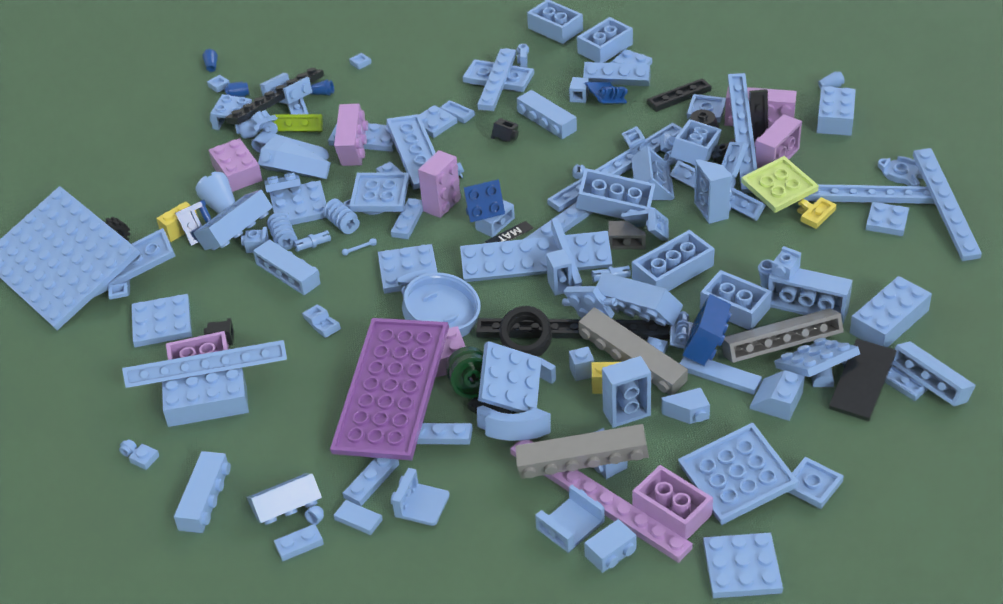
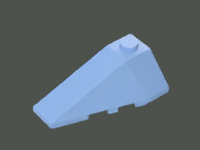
M272 137L261 148L258 160L259 166L266 170L283 173L294 172L295 175L327 179L331 164L295 142L279 137Z

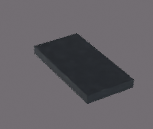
M856 338L854 346L859 347L860 354L847 360L829 404V409L870 422L897 350Z

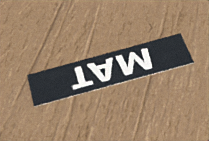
M524 221L484 242L510 241L533 229V227Z

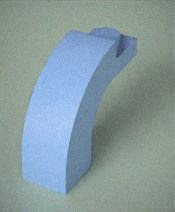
M480 406L477 408V427L484 429L486 436L509 441L530 440L551 433V414L538 408L518 414H506L486 406Z

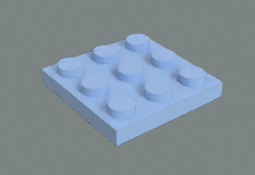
M409 172L357 173L349 206L353 212H403L409 183Z
M320 180L269 192L274 213H285L291 225L326 218L324 216L326 200Z
M432 244L378 252L384 294L401 291L404 285H398V278L403 275L421 270H437Z
M188 294L133 303L132 330L134 347L192 337Z
M818 338L811 345H803L798 347V350L793 353L782 354L781 358L775 360L774 363L777 369L811 377L859 355L860 351L858 346L850 345L849 343Z
M486 342L484 344L478 401L518 413L537 408L541 358L496 343Z
M771 533L703 537L713 598L782 594L783 586Z

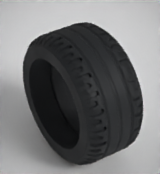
M519 306L510 310L503 317L499 327V335L502 346L539 357L550 346L552 329L548 317L540 309L533 306ZM524 320L536 322L543 330L539 340L527 346L518 345L509 338L512 327Z

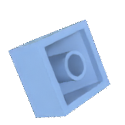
M784 370L764 378L750 405V409L790 421L803 394L805 376Z

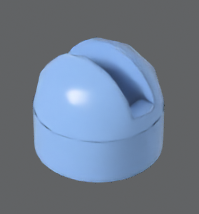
M576 164L573 167L572 175L575 179L583 177L585 166Z
M312 506L305 512V518L310 524L317 525L322 521L324 511L320 506Z

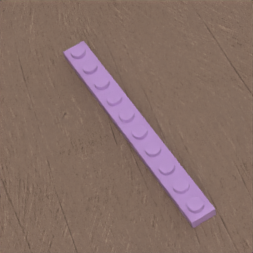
M518 441L510 448L511 454L516 457V445L533 443V441ZM565 471L553 475H544L568 492L571 485L583 490L587 496L603 505L605 516L613 521L619 519L636 536L679 563L692 550L693 543L580 471Z

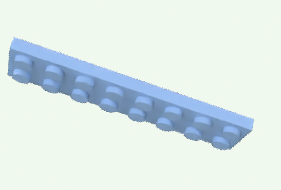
M608 231L565 235L578 271L612 266ZM551 236L460 246L463 279L466 282L547 274L546 253L559 250L555 238Z

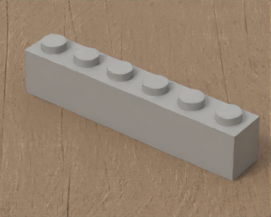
M595 307L579 321V334L584 339L593 342L600 350L609 353L613 359L623 362L641 356L651 371V383L656 385L662 392L674 395L687 382V368Z
M829 308L726 336L722 343L723 356L734 363L814 341L818 338L843 333L841 313Z
M643 424L515 446L517 468L521 479L547 474L553 475L565 471H576L589 467L595 468L601 465L618 464L624 461L641 460L642 458L649 457Z

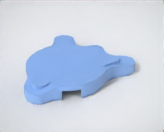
M898 156L897 160L891 161V158H882L878 161V168L888 180L908 186H920L918 178L923 179L915 160Z

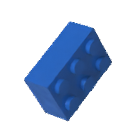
M709 294L692 324L689 339L682 356L705 366L708 359L712 360L717 351L715 348L723 343L725 339L724 334L729 325L727 323L732 315L729 312L730 303Z

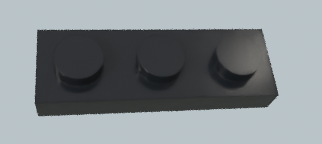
M767 89L749 91V107L754 142L768 128Z

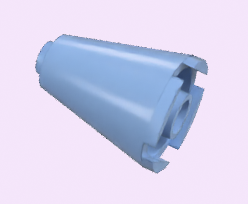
M212 172L211 176L206 177L205 175L199 180L195 190L197 196L201 200L204 199L206 204L219 214L232 205L235 199L227 176L222 172Z

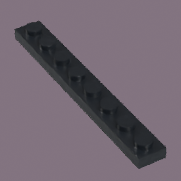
M315 67L309 68L305 73L298 74L296 78L287 80L285 84L275 87L276 89L273 91H268L264 96L255 98L253 102L243 105V108L232 111V114L225 117L227 123L240 125L258 111L262 112L285 99L283 88L306 77H309L311 84L324 76L323 70L316 69Z

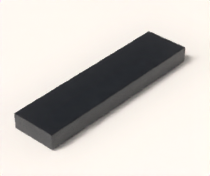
M701 78L647 99V104L655 112L692 99L693 94L702 95L710 92L712 86Z

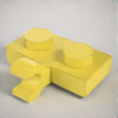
M822 197L814 204H811L806 199H802L798 202L801 206L797 209V212L803 214L801 222L817 229L836 210L837 205Z

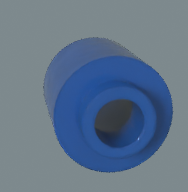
M243 81L228 83L227 87H225V94L245 97L249 95L247 82L243 83Z

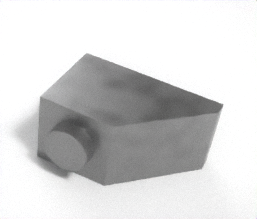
M609 221L608 237L610 249H646L645 232L628 221Z

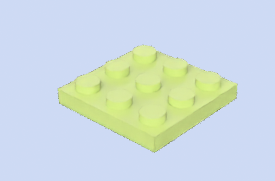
M785 156L741 177V183L774 213L817 192L819 185Z

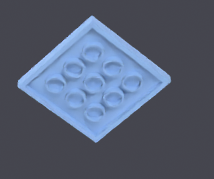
M753 422L678 459L680 467L691 483L713 497L712 512L721 525L799 487L798 480Z

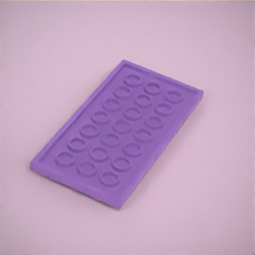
M372 318L330 448L332 454L400 460L413 459L448 334V322Z

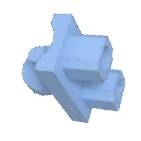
M263 110L262 112L258 111L251 117L256 123L253 127L256 131L263 130L274 134L277 133L278 127L272 122L278 119L275 115L270 116L266 110Z

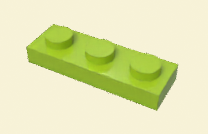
M273 114L278 118L276 121H272L278 127L277 132H322V114Z

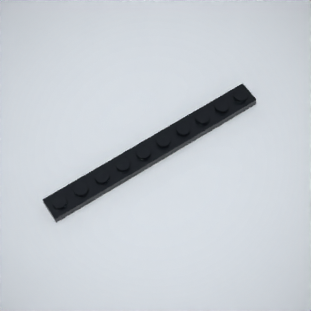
M478 318L476 336L481 338H500L499 327L502 319ZM549 319L552 338L584 339L579 334V321L581 319ZM524 320L512 327L509 338H540L543 330L536 322ZM615 320L642 339H648L649 337L670 339V325L668 324L661 326L655 323L654 320L649 322L644 320Z

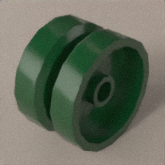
M471 346L462 347L454 351L447 360L446 374L454 391L461 397L469 399L479 397L483 351L479 348Z

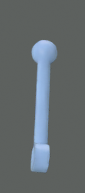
M372 238L367 243L350 249H343L342 255L347 256L348 253L369 245L375 246L377 240Z

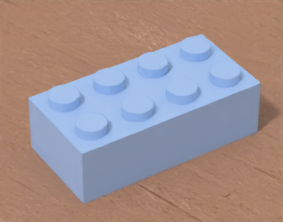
M585 168L576 208L621 218V213H627L628 210L641 211L651 207L655 184Z
M258 190L244 195L193 233L204 250L212 249L214 251L219 247L227 246L231 238L235 239L242 235L243 229L254 226L256 224L255 220L266 217L269 214L268 211L273 207L263 191Z
M688 230L632 261V279L666 288L670 291L714 266L715 249Z
M801 268L797 270L789 281L770 274L768 290L772 291L770 307L802 315L831 308L841 313L843 324L849 309L853 280Z
M606 272L602 273L597 283V288L601 294L607 298H616L618 301L616 306H610L613 312L618 313L622 311L630 317L636 315L648 322L654 320L655 323L661 326L666 324L674 326L683 307V304L666 288Z
M898 276L852 315L850 334L863 341L888 348L929 311L932 293Z
M242 368L162 382L163 412L168 427L249 413L247 385Z

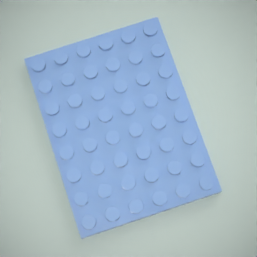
M59 186L0 239V279L58 331L141 253Z

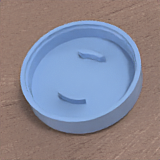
M438 272L423 274L413 279L405 290L402 302V312L405 320L448 322L449 328L458 326L462 337L469 334L475 327L481 307L479 296L470 284L457 276Z

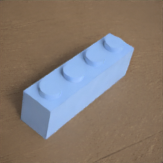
M584 62L583 78H589V82H610L612 85L650 86L651 69L649 64Z
M533 90L517 98V111L557 137L564 139L577 131V117Z
M269 239L253 250L256 265L302 295H306L321 284L320 273L316 267H312L303 259L295 256L291 251L282 248L280 244H276Z
M911 341L896 345L894 349L897 350L893 361L894 366L953 406L968 402L976 386L975 384Z
M201 451L174 515L178 531L203 533L206 525L210 523L212 509L216 507L219 492L224 488L225 477L230 473L231 466L225 453Z

